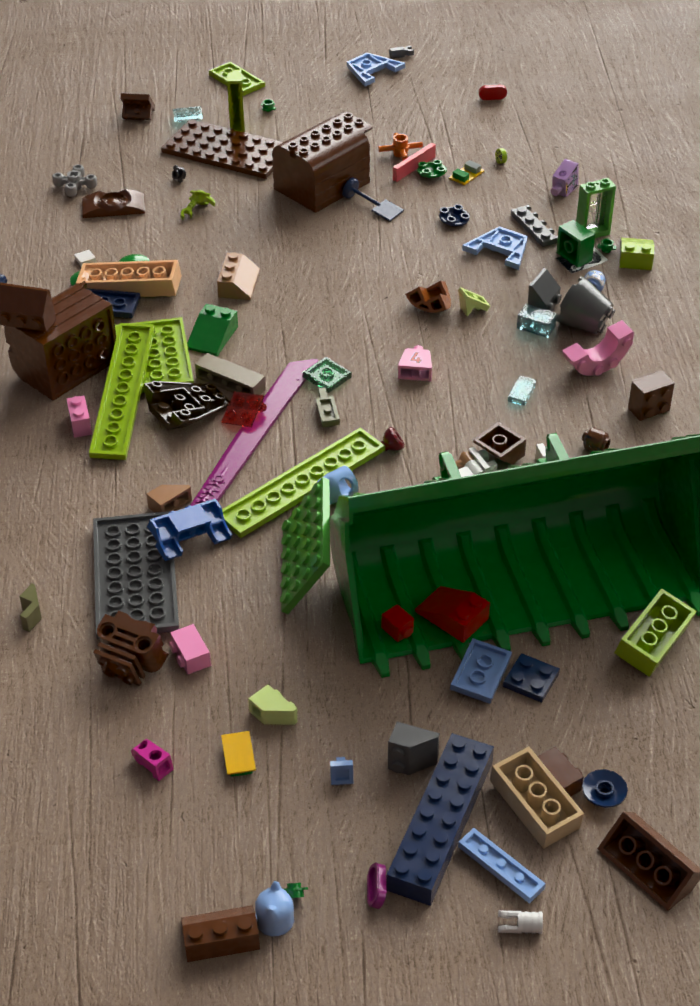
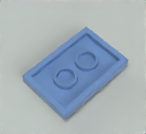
M472 639L454 676L450 690L490 704L511 659L512 652Z

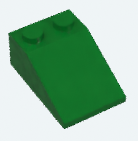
M205 304L197 317L187 342L188 350L218 356L238 328L237 311Z

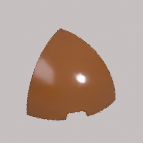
M439 281L428 288L417 287L405 294L414 307L429 313L442 312L451 307L449 290L444 281Z

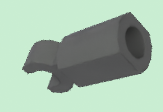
M412 46L390 48L389 55L391 59L404 57L405 55L412 56L414 55V49H412Z

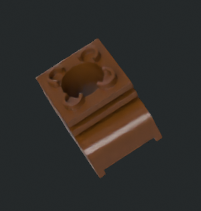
M118 610L115 617L105 614L97 627V635L101 640L97 645L100 651L95 649L93 652L97 663L101 666L102 672L111 678L114 676L118 677L128 685L133 683L140 686L142 683L140 678L144 679L146 676L144 671L153 673L160 670L169 655L168 652L163 651L164 643L160 639L161 636L157 634V628L153 623L135 620L128 614Z

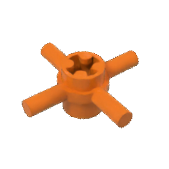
M394 133L392 145L378 146V151H393L394 156L405 160L408 158L409 149L423 148V143H408L407 135Z

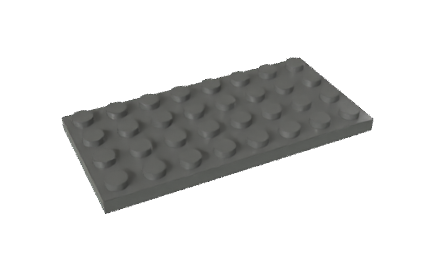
M171 511L93 518L97 639H100L97 635V627L104 615L107 614L115 617L118 610L128 614L135 620L155 624L157 633L173 632L179 629L174 558L167 561L163 559L155 547L157 541L147 527L150 519L168 514Z

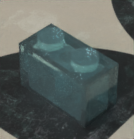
M525 304L517 317V329L548 338L556 327L557 313Z

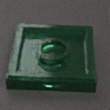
M324 357L305 370L302 377L319 388H326V392L330 393L350 379L352 372L331 359Z

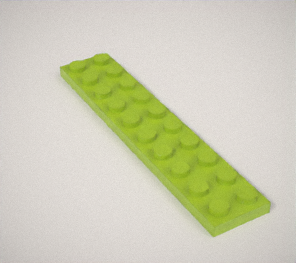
M119 324L89 450L90 458L127 459L155 331L154 325Z
M358 428L223 508L222 512L228 528L240 538H243L302 502L304 496L311 492L313 485L327 473L342 466H347L353 471L384 452L385 445L362 428Z

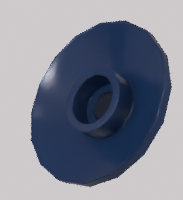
M607 769L590 772L584 778L582 784L583 794L587 800L603 808L620 805L626 799L628 792L627 784L622 776Z

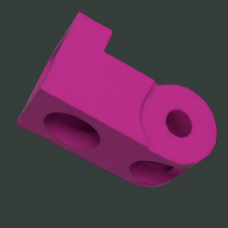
M148 739L143 740L131 750L134 759L152 772L153 777L158 781L174 770L170 754Z

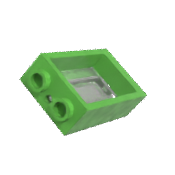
M609 178L581 184L579 188L576 222L593 232L595 238L610 235L616 185Z

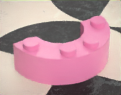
M621 320L607 327L604 339L595 347L583 349L578 343H575L563 349L562 352L566 360L580 374L599 376L611 368H615L627 354L633 344L634 332Z

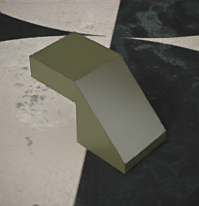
M33 583L19 596L23 613L20 615L22 628L28 632L42 619L36 587Z

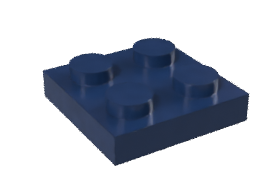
M521 653L503 681V687L542 703L558 677L560 668Z

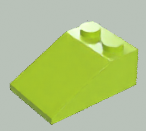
M621 237L619 268L652 270L654 259L653 240Z

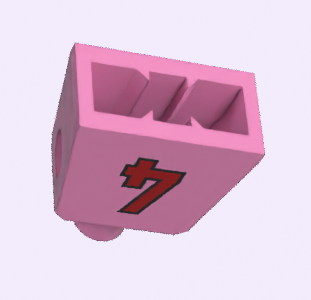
M419 345L413 349H405L398 364V379L431 381L432 363L430 351L424 350Z

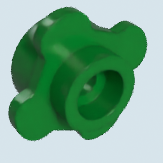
M265 99L261 103L263 111L270 112L276 109L272 99Z
M603 239L601 244L597 245V248L601 249L604 253L616 250L614 241L611 239Z
M287 883V888H284V890L291 898L304 897V890H308V887H301V883Z

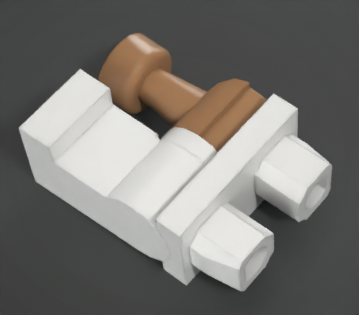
M474 447L469 448V452L463 451L460 459L455 461L461 477L497 471V463L494 460L489 461L488 452L484 449L477 451Z

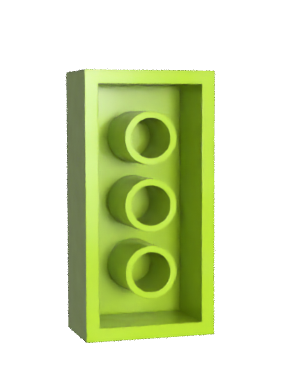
M661 588L623 636L614 654L650 677L689 626L697 611Z

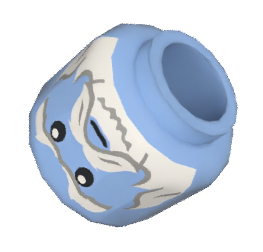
M597 270L589 271L584 278L589 280L601 292L605 285V276Z

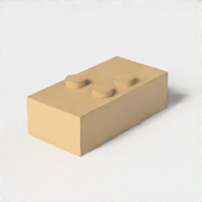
M530 747L492 766L490 782L543 849L580 829L584 813Z

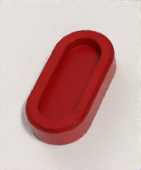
M501 84L484 85L479 89L478 93L482 100H501L507 96V89Z

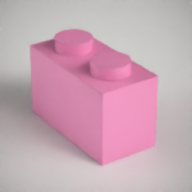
M85 396L66 398L74 438L92 435Z
M194 624L170 632L171 641L169 642L171 652L177 654L178 664L180 668L184 667L187 674L211 666L210 652Z

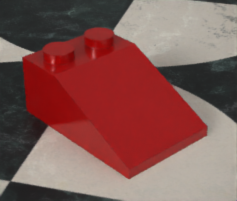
M440 586L415 608V612L464 643L489 619L490 602L474 592Z

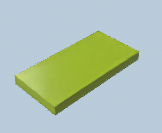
M232 62L209 70V76L227 86L228 73L241 69L243 96L265 87L264 81Z

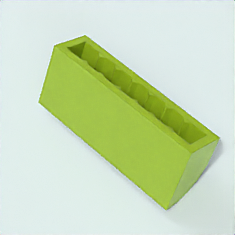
M237 69L227 75L230 129L245 132L242 71Z

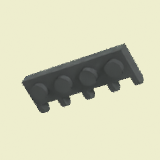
M529 205L511 210V216L542 247L557 243L558 236L553 235L555 231L552 228L547 229L545 227L546 222L544 220L539 221L537 219L538 214L536 212L531 213Z

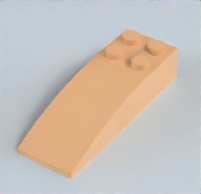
M178 260L83 263L76 284L85 281L89 289L140 293V297L176 296L182 275Z

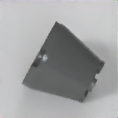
M579 277V283L572 285L559 306L561 307L560 315L557 314L556 321L572 328L594 334L598 332L602 334L607 326L605 324L608 318L611 319L616 311L613 309L614 305L589 280Z

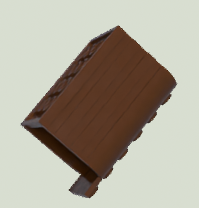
M341 112L275 146L272 150L274 190L317 213L343 198V188L350 178L353 177L359 181V188L370 183V144L364 133L372 130L373 127L364 122L363 119L353 116L352 113Z
M85 281L75 284L51 298L56 321L47 332L10 326L4 327L6 343L10 345L8 353L13 370L21 380L37 389L43 395H46L52 401L110 366L117 338L113 307L110 302L87 290V283Z

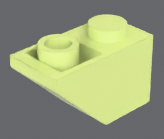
M266 685L248 698L249 712L263 724L295 725L298 722V710L295 704L291 701L288 702L278 690H274L269 685Z

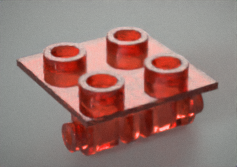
M234 391L221 423L252 428L258 412L262 413L267 409L266 404L263 403L265 396Z

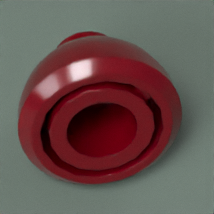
M389 427L381 441L385 445V451L404 449L405 444L401 436L393 427Z

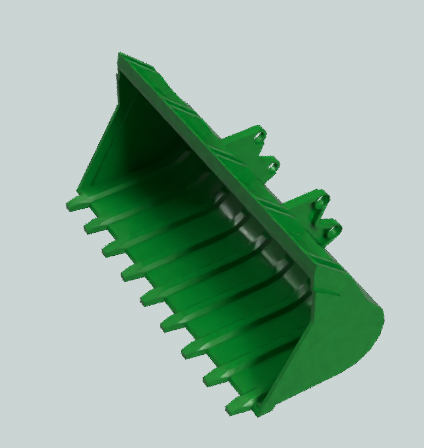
M557 433L547 434L546 457L537 459V463L512 465L504 470L461 477L452 454H449L447 451L439 453L440 476L433 477L432 480H426L423 484L373 493H353V496H339L335 512L330 516V545L339 589L353 628L359 663L372 662L381 678L390 677L389 658L413 654L422 670L430 669L429 651L453 646V649L462 661L472 639L479 641L492 639L497 647L511 651L509 635L532 631L543 647L551 643L548 629L550 627L571 623V626L581 639L590 637L587 620L610 616L620 631H625L629 629L626 613L646 609L661 588L680 601H686L689 607L697 611L696 615L700 616V434L673 437L669 441L629 448H609L604 451H592L589 455L569 458ZM440 586L474 592L490 602L489 619L464 643L415 612V608ZM397 604L414 618L413 633L408 638H404L399 642L395 641L381 628L382 614Z

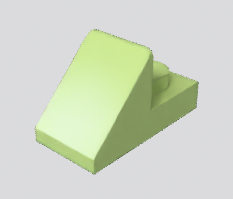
M461 287L458 289L460 308L466 316H469L474 308L488 311L490 308L489 303L484 297Z

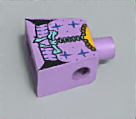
M564 159L553 174V187L550 190L552 195L567 197L578 187V163Z

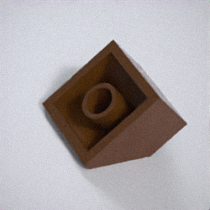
M497 422L473 439V443L498 459L512 465L525 456L526 439L500 422Z

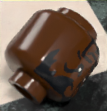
M595 427L585 431L582 436L584 448L591 452L604 451L609 448L611 443L608 433Z

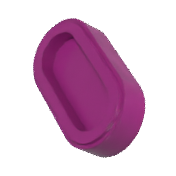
M375 862L371 865L367 874V903L369 907L380 909L385 902L387 893L386 867Z

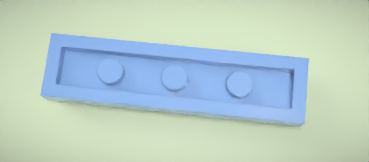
M475 828L458 841V847L529 904L545 889L546 883Z

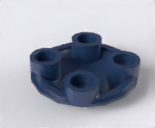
M455 204L453 207L440 208L439 218L447 225L462 226L469 221L470 215L463 209L462 205Z

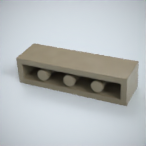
M206 353L195 364L196 378L249 400L255 401L266 390L264 375L209 353Z

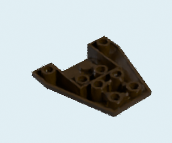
M153 381L144 383L143 386L149 411L167 430L186 427L232 404L213 384Z

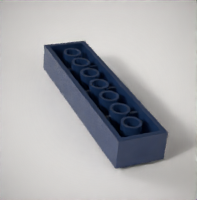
M451 733L388 870L386 878L387 891L429 906L432 905L493 763L494 746Z

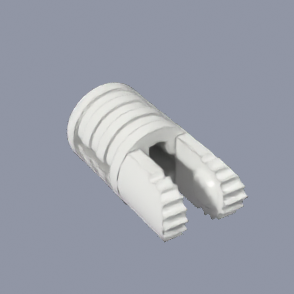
M498 910V917L505 919L517 918V926H498V933L525 932L542 934L543 913L541 911L538 913Z

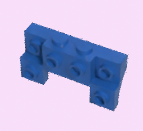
M216 498L193 506L189 505L184 509L171 511L168 514L150 519L147 526L157 541L155 547L165 561L182 556L183 549L179 544L181 541L207 533L212 542L218 544L231 539L233 535L225 522L222 507Z

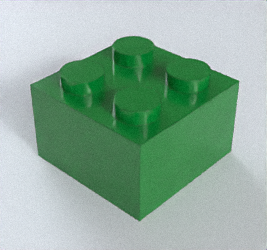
M575 220L559 226L556 253L579 268L593 259L595 234Z

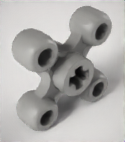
M80 164L74 165L72 171L67 173V176L60 172L52 175V181L55 186L60 187L66 184L65 193L69 197L75 196L77 190L82 188V185H86L88 188H95L97 186V177L93 174L84 177L85 170L83 165Z

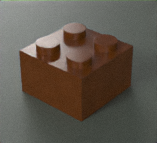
M663 371L633 380L628 409L639 421L670 411L675 383Z

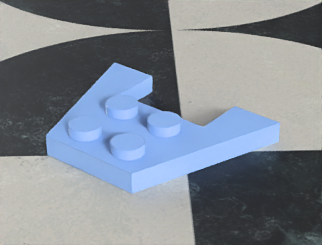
M365 53L347 61V67L364 86L375 82V77L371 76V74L384 68L398 72L405 68V63Z
M499 226L463 244L462 250L477 255L484 247L509 256L505 260V265L519 270L528 236Z

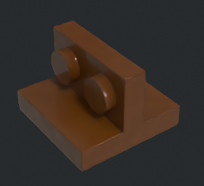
M121 93L123 119L151 120L152 111H155V104L149 94Z

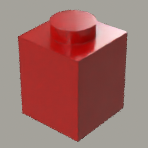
M397 604L382 614L381 628L395 641L399 642L404 638H408L413 633L414 618Z

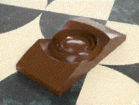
M124 189L120 192L105 193L97 191L82 198L83 218L145 214L144 193Z

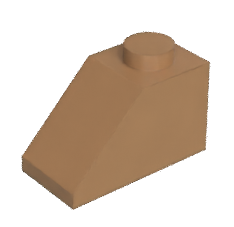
M160 485L146 494L148 508L154 513L176 511L192 501L191 487L189 485Z

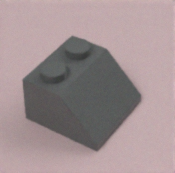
M543 268L529 285L527 313L546 318L549 313H552L562 297L560 295L561 287L546 268Z
M396 722L388 741V769L396 773L411 775L436 765L439 756L440 733Z

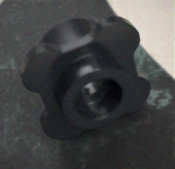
M174 165L172 178L181 183L186 177V171L183 167Z

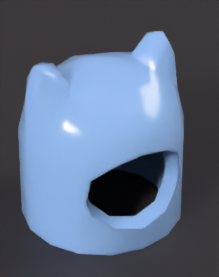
M347 466L339 467L324 476V478L329 479L330 505L336 503L341 495L352 496L353 493L358 492L359 487L356 477ZM345 479H348L350 481L351 488L348 486Z
M273 881L271 887L261 892L257 897L255 915L258 929L268 936H281L287 933L293 926V900L281 888L279 882Z

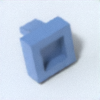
M336 757V761H330L331 785L354 784L353 760H346L345 757Z

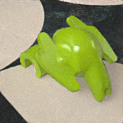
M191 190L190 193L192 195L189 197L191 202L186 208L182 209L180 217L184 220V214H188L192 218V209L196 204L208 205L210 203L215 206L214 199L210 197L211 194L203 190Z

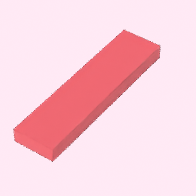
M430 143L393 167V180L398 182L418 168L419 162L427 163L435 158L436 144Z

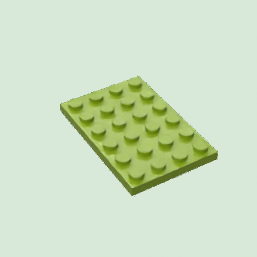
M182 317L131 323L154 325L155 328L143 386L144 383L153 381L194 383ZM115 325L116 337L119 325Z

